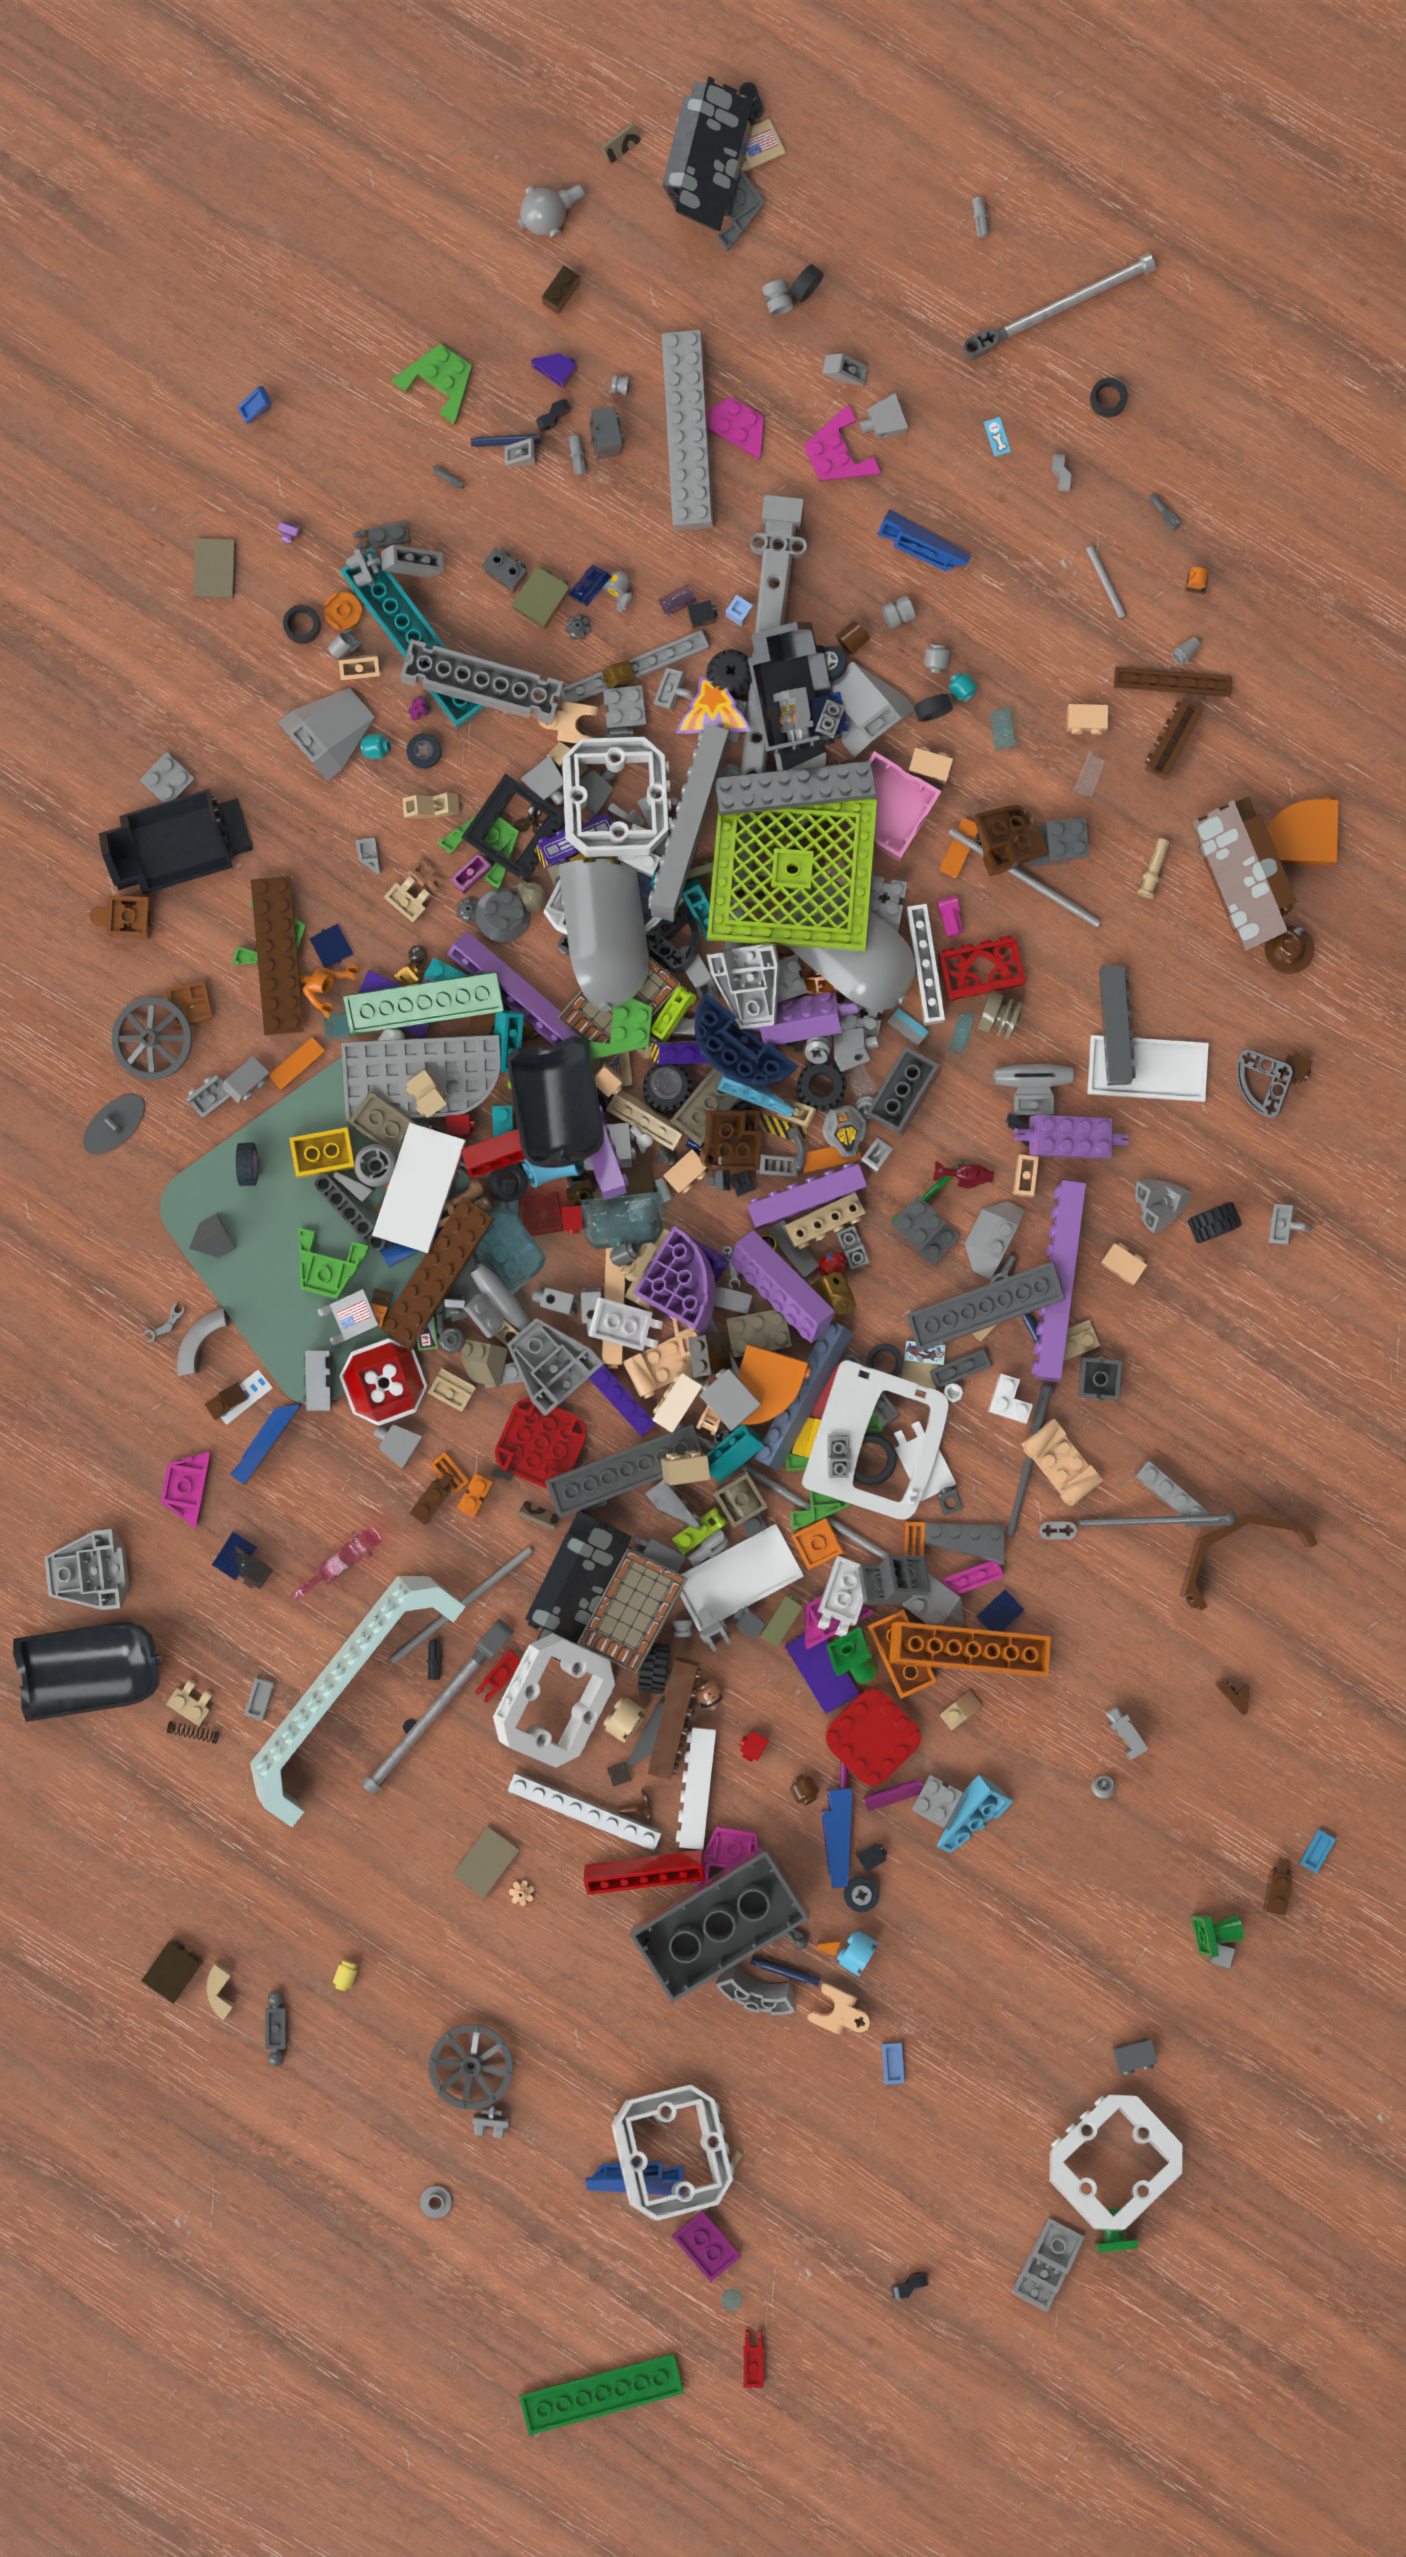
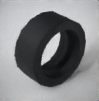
M810 264L794 281L789 294L800 303L804 302L818 287L824 277V273L815 265Z
M1105 378L1098 381L1090 394L1092 409L1102 417L1111 418L1117 416L1123 411L1127 403L1128 393L1126 387L1115 378ZM1112 387L1119 392L1120 402L1115 408L1108 409L1099 404L1097 396L1102 388Z
M295 605L288 609L283 618L284 631L288 638L295 643H310L320 633L321 623L319 616L309 606ZM304 613L312 618L313 628L310 633L300 636L292 631L290 623L295 615Z
M945 693L918 702L914 705V710L918 721L926 722L946 715L953 710L949 695Z
M511 1164L494 1170L488 1178L490 1193L500 1202L516 1201L527 1190L528 1180L526 1174L517 1165ZM504 1172L512 1173L516 1179V1189L513 1194L507 1195L500 1188L499 1179Z
M879 1344L873 1347L867 1355L866 1367L875 1369L873 1366L874 1356L881 1351H888L896 1359L895 1369L889 1374L897 1377L904 1365L901 1352L890 1344Z

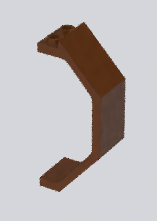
M1250 1514L1240 1515L1237 1517L1235 1524L1231 1526L1223 1525L1195 1541L1179 1596L1185 1597L1188 1595L1186 1601L1191 1608L1201 1611L1208 1607L1196 1587V1578L1205 1550L1210 1545L1243 1526L1252 1523L1292 1530L1298 1534L1305 1547L1312 1548L1318 1543L1309 1527Z

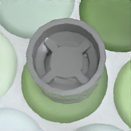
M775 280L762 287L764 298L769 301L767 307L771 316L784 314L794 308L791 296L787 295L789 290L785 280Z
M907 596L899 598L895 604L889 602L881 606L883 617L890 630L901 626V621L910 622L916 619L913 606Z

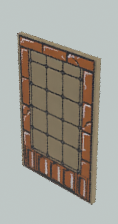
M649 956L648 975L642 988L635 994L633 999L653 1007V1017L681 984ZM581 990L558 1018L580 1038L588 1039V1043L610 1044L614 1008L605 1012L598 1010L590 1003ZM619 1054L603 1058L611 1064Z
M627 1548L577 1643L638 1674L688 1578Z

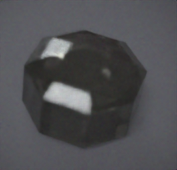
M421 945L412 946L408 951L410 961L413 960L417 964H423L427 960V951Z

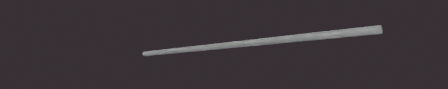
M680 1422V1423L677 1425L676 1429L681 1428V1427L686 1426V1425H684V1424H682V1423ZM696 1432L698 1441L702 1446L710 1451L717 1446ZM746 1463L739 1467L740 1470L746 1471L748 1475L805 1511L811 1510V1504ZM827 1516L832 1528L884 1560L890 1555L830 1516Z

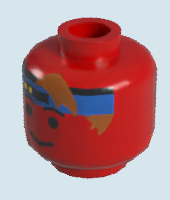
M829 1251L819 1260L818 1271L822 1276L830 1275L833 1272L843 1274L847 1270L845 1263L847 1259L841 1252Z

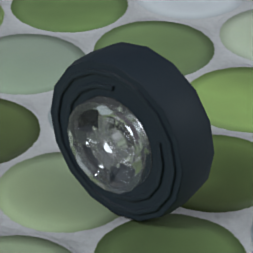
M421 733L410 739L407 744L406 753L412 765L417 768L427 769L438 763L441 757V747L434 736Z

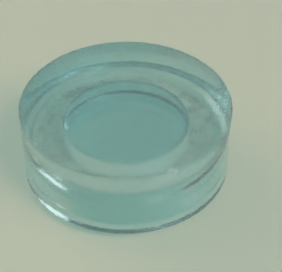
M733 2289L725 2291L721 2297L722 2306L728 2311L737 2310L741 2305L740 2294Z

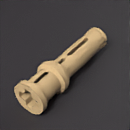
M1161 838L1158 839L1149 868L1143 874L1142 886L1137 891L1139 895L1150 899L1154 898L1153 892L1156 884L1160 881L1159 873L1170 845L1169 841Z

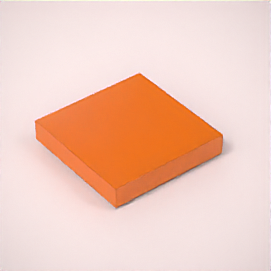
M827 1517L791 1534L808 1570L844 1553Z

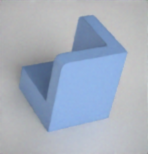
M736 595L727 608L725 616L742 627L744 619L753 605Z

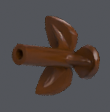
M641 1789L644 1801L639 1804L619 1807V1813L637 1812L641 1815H647L646 1823H649L652 1816L651 1801L648 1794Z

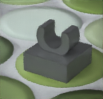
M718 1170L715 1171V1177L707 1178L708 1186H716L717 1191H730L729 1171Z
M447 1294L445 1297V1307H451L450 1316H458L459 1309L465 1307L466 1295Z

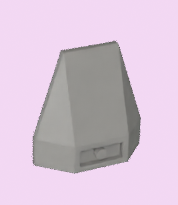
M854 662L847 666L841 678L831 681L834 702L845 706L839 722L841 741L854 759L868 749L873 741L898 722H903L915 712L914 707L902 693Z
M348 688L292 710L278 724L309 758L324 779L329 782L344 769L375 717L356 694Z

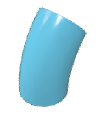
M526 1159L518 1162L519 1167L526 1174L529 1184L534 1188L558 1178L582 1175L585 1168L584 1161L561 1168L532 1166Z

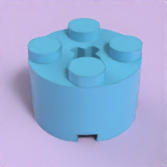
M860 1930L858 1932L854 1931L847 1941L850 1944L848 1949L843 1948L837 1958L840 1961L839 1965L858 1977L861 1975V1972L858 1970L861 1969L863 1971L876 1950L873 1948V1945H879L878 1941Z

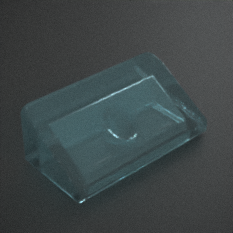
M1010 708L989 712L995 751L1014 748L1015 740Z
M958 1014L948 1046L949 1051L958 1054L963 1053L973 1022V1014Z

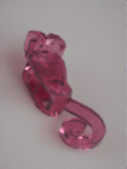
M368 1528L359 1534L353 1531L351 1542L347 1543L315 1569L317 1575L296 1589L291 1594L294 1601L301 1599L321 1581L326 1585L330 1584L359 1562L364 1555L371 1558L373 1556L371 1550L378 1546L382 1540L374 1528Z

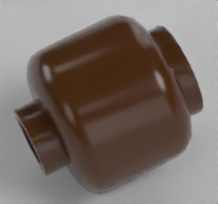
M799 1775L792 1780L793 1784L790 1787V1792L798 1804L806 1806L818 1799L819 1788L812 1777Z

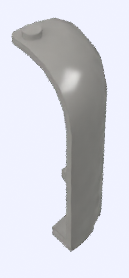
M583 859L566 862L559 865L573 971L582 992L590 1003L600 1011H609L611 1008L632 999L642 988L648 975L649 956L637 870L622 862L619 865L613 864L609 859H596L595 862L583 863Z
M822 875L815 880L820 887L828 882ZM835 881V883L841 889L843 886L840 885L837 881ZM811 884V891L806 892L811 896L817 889ZM831 885L824 890L829 897L837 892ZM848 890L844 891L850 899V892ZM801 892L794 897L799 904L806 900ZM821 894L813 899L819 906L826 901ZM840 895L833 900L838 907L846 902ZM810 902L803 907L808 914L815 910ZM791 904L786 911L790 913L796 907ZM830 904L822 909L828 916L835 911ZM847 906L843 910L847 917L849 913V906ZM870 909L868 912L866 951L787 946L843 995L856 1004L869 1009L883 1011L893 1008L897 1004H903L908 998L907 992L915 978V959L910 946L900 934ZM800 911L792 916L797 923L805 918ZM780 912L775 919L780 921L785 915ZM817 913L812 919L819 924L824 920V917ZM838 914L832 921L838 926L844 919ZM787 920V921L784 923V924L793 925L789 920ZM808 921V922H806L803 926H812V925H811V923ZM829 923L823 926L833 928Z

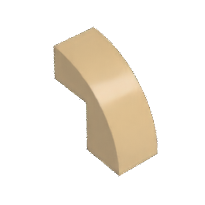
M444 793L436 796L413 795L403 798L404 818H433L458 814V794Z
M216 1962L209 1973L207 1996L214 2012L219 2018L224 2020L235 2004L219 1992L233 1973Z

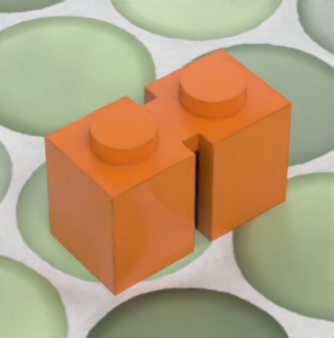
M475 1473L467 1487L470 1492L469 1494L467 1492L464 1493L457 1509L472 1517H476L483 1504V1501L479 1500L480 1497L486 1498L494 1482Z

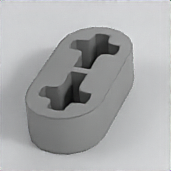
M1044 1522L1039 1527L1040 1536L1048 1540L1072 1539L1077 1533V1528L1072 1522ZM1046 1525H1049L1051 1529H1056V1532H1051L1049 1536H1046V1533L1042 1530L1046 1528ZM1066 1525H1069L1073 1532L1066 1536V1533L1059 1532V1529H1064Z

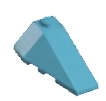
M723 1074L720 1078L717 1090L791 1117L794 1112L793 1108L764 1085L740 1083Z
M978 1775L966 1788L964 1793L968 1796L951 1829L944 1830L937 1844L940 1849L952 1853L970 1839V1834L977 1829L980 1831L984 1829L986 1822L993 1817L996 1820L1014 1802L991 1780Z

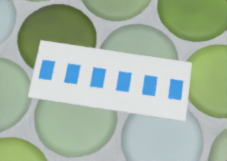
M259 1370L240 1384L249 1399L221 1417L226 1425L273 1388Z

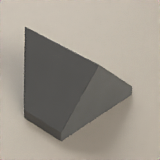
M217 1214L199 1223L189 1249L218 1258L236 1249Z

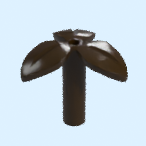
M531 805L527 811V819H518L513 827L520 832H526L532 826L533 833L536 834L543 822H536V819L541 816V811Z
M523 1020L522 1042H526L528 1038L534 1040L541 1036L538 1032L533 1033L532 1027Z

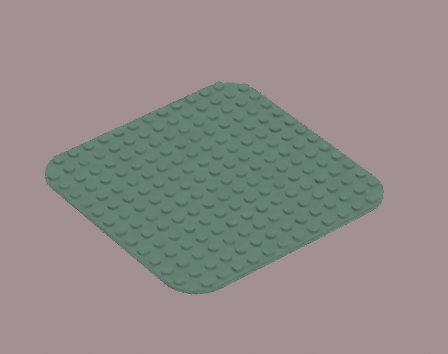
M342 1058L336 1060L176 1175L165 1187L160 1201L161 1219L169 1234L282 1391L292 1400L303 1404V1396L306 1395V1387L303 1385V1378L306 1375V1367H304L305 1351L333 1352V1401L345 1393L339 1375L351 1351L386 1338L393 1339L382 1329L375 1327L338 1345L332 1346L330 1338L342 1334L333 1312L320 1317L317 1310L362 1289H365L371 1303L374 1288L393 1293L387 1312L388 1315L427 1254L420 1251L389 1268L381 1252H375L370 1249L340 1299L301 1290L299 1228L318 1232L313 1253L347 1261L352 1242L366 1245L316 1190L314 1185L315 1179L320 1175L300 1179L296 1177L289 1140L291 1137L348 1127L350 1129L355 1158L364 1147L377 1144L346 1121ZM425 1117L410 1118L425 1128L429 1124ZM254 1142L258 1155L256 1186H239L236 1176L237 1144ZM376 1153L368 1155L365 1161L368 1162L370 1158L376 1157ZM382 1154L381 1159L388 1166V1159ZM373 1162L371 1169L379 1171L382 1166L381 1162ZM363 1165V1172L369 1177L371 1173L368 1171L367 1166ZM355 1169L338 1171L337 1173H341L374 1191L366 1202L362 1203L334 1177L336 1172L322 1174L331 1178L375 1227L379 1216L375 1206H382L387 1192L386 1184L379 1187H371L358 1179ZM463 1169L462 1174L456 1172L458 1179L453 1180L447 1200L455 1198L468 1190L471 1180ZM386 1171L382 1175L376 1176V1178L383 1176L386 1173ZM326 1179L322 1180L319 1183L320 1189H327L329 1181ZM334 1195L332 1198L333 1203H341L342 1195ZM481 1196V1197H479V1198H477V1199H473V1200H471V1201L474 1203V1202H476L477 1200L483 1198V1196ZM352 1208L348 1209L345 1213L348 1219L354 1218L356 1214ZM448 1210L443 1211L442 1215L448 1213ZM492 1210L490 1215L495 1218V1221L475 1250L473 1258L476 1265L483 1263L502 1279L512 1262L513 1245L508 1231ZM215 1214L220 1218L236 1248L219 1258L189 1249L199 1223ZM367 1223L360 1224L359 1232L366 1233L369 1230V1225ZM377 1237L372 1240L374 1248H379L382 1245L381 1238ZM386 1240L387 1244L385 1248L396 1245L397 1243ZM445 1299L442 1311L444 1321L450 1317L449 1308L445 1307Z

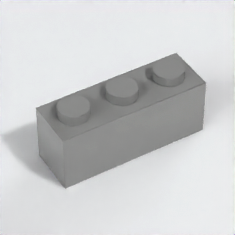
M392 545L381 551L382 571L425 578H433L444 572L442 552Z

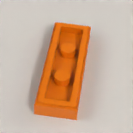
M966 818L962 819L957 831L974 841L978 833L976 824ZM953 838L939 872L957 879L970 848Z
M311 1037L268 1076L282 1091L321 1057L325 1050Z
M835 1147L807 1152L805 1166L803 1167L804 1174L860 1161V1151L858 1150L856 1156L849 1158L841 1156Z

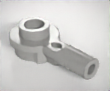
M1009 1255L1001 1273L994 1275L990 1284L1008 1278L1016 1260L1014 1256Z

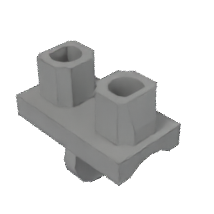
M360 549L354 550L355 554L347 558L346 561L351 570L358 567L362 570L361 573L353 576L358 587L367 584L370 587L376 585L370 569H372L374 574L379 573L377 566L381 564V560L379 558L374 559L372 554L366 556L368 562H366Z
M491 2104L490 2109L482 2108V2114L489 2116H473L474 2135L485 2136L486 2126L494 2127L493 2137L503 2138L506 2128L509 2126V2119L494 2117H501L502 2115L501 2110H494L495 2104Z

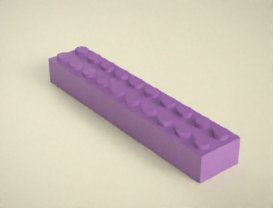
M1062 1180L1054 1189L1053 1199L1057 1200L1051 1211V1218L1054 1219V1223L1049 1228L1048 1238L1052 1239L1051 1243L1047 1245L1046 1257H1049V1262H1055L1066 1300L1039 1309L1038 1315L1042 1316L1036 1328V1335H1039V1341L1035 1342L1033 1352L1037 1356L1036 1360L1032 1362L1031 1374H1034V1379L1058 1382L1062 1376L1086 1183Z

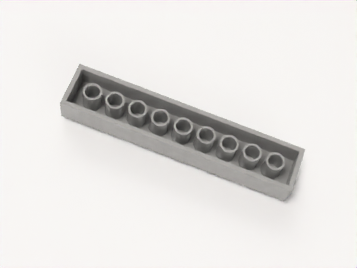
M701 330L662 333L673 527L675 531L714 528L703 335Z
M706 724L705 729L700 730L698 747L694 749L693 763L689 766L687 772V783L683 785L682 799L677 804L676 819L673 818L670 828L671 835L666 840L665 855L662 854L660 870L656 873L654 879L655 891L651 890L649 895L648 908L651 909V916L674 922L714 792V778H718L728 746L729 730Z

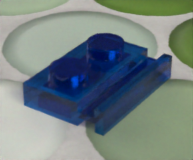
M591 565L579 582L573 586L568 595L573 600L588 607L612 576L607 571Z
M232 1532L212 1563V1566L232 1579L237 1580L257 1549V1546Z
M1004 1589L976 1617L990 1631L1002 1632L1024 1611V1608Z

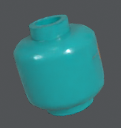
M958 672L950 678L952 682L948 688L957 701L963 700L966 702L977 693L975 691L977 684L969 673L961 675Z
M367 734L361 741V752L368 759H384L388 752L391 751V743L384 734Z

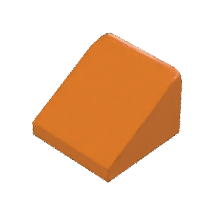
M840 1940L817 1942L816 1947L834 1956L840 1945Z

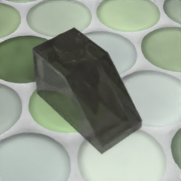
M236 1546L234 1550L238 1573L244 1579L242 1583L251 1589L254 1586L261 1589L273 1569L265 1562Z

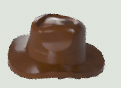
M1286 926L1288 930L1286 933L1265 942L1264 951L1265 957L1273 969L1279 973L1293 974L1303 971L1310 965L1314 956V945L1311 936L1303 928Z

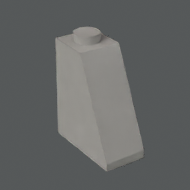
M689 945L682 947L679 951L685 954ZM697 954L695 960L685 972L700 1001L705 993L716 1000L720 997L714 981L699 954Z

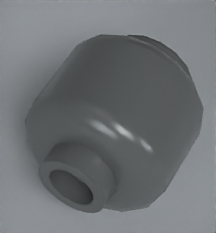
M447 1328L440 1334L439 1344L445 1352L457 1353L464 1346L465 1337L459 1329Z

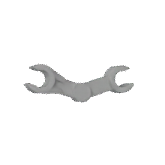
M175 1303L172 1306L170 1318L164 1326L155 1330L144 1331L143 1335L153 1334V1338L146 1342L152 1343L156 1340L157 1336L172 1331L175 1322L185 1313V1307L182 1308L180 1313H177L175 1308L178 1306V1303Z

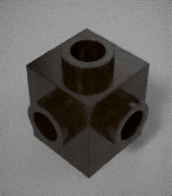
M585 1172L582 1175L566 1177L569 1187L566 1189L568 1199H572L576 1206L586 1205L594 1200L595 1186Z

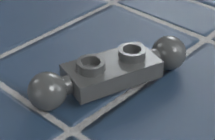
M273 1990L269 1993L268 2002L272 2005V2008L265 2009V2049H272L268 2056V2062L274 2067L280 2066L283 2063L284 2056L280 2049H286V2008H280L284 1997L278 1990Z

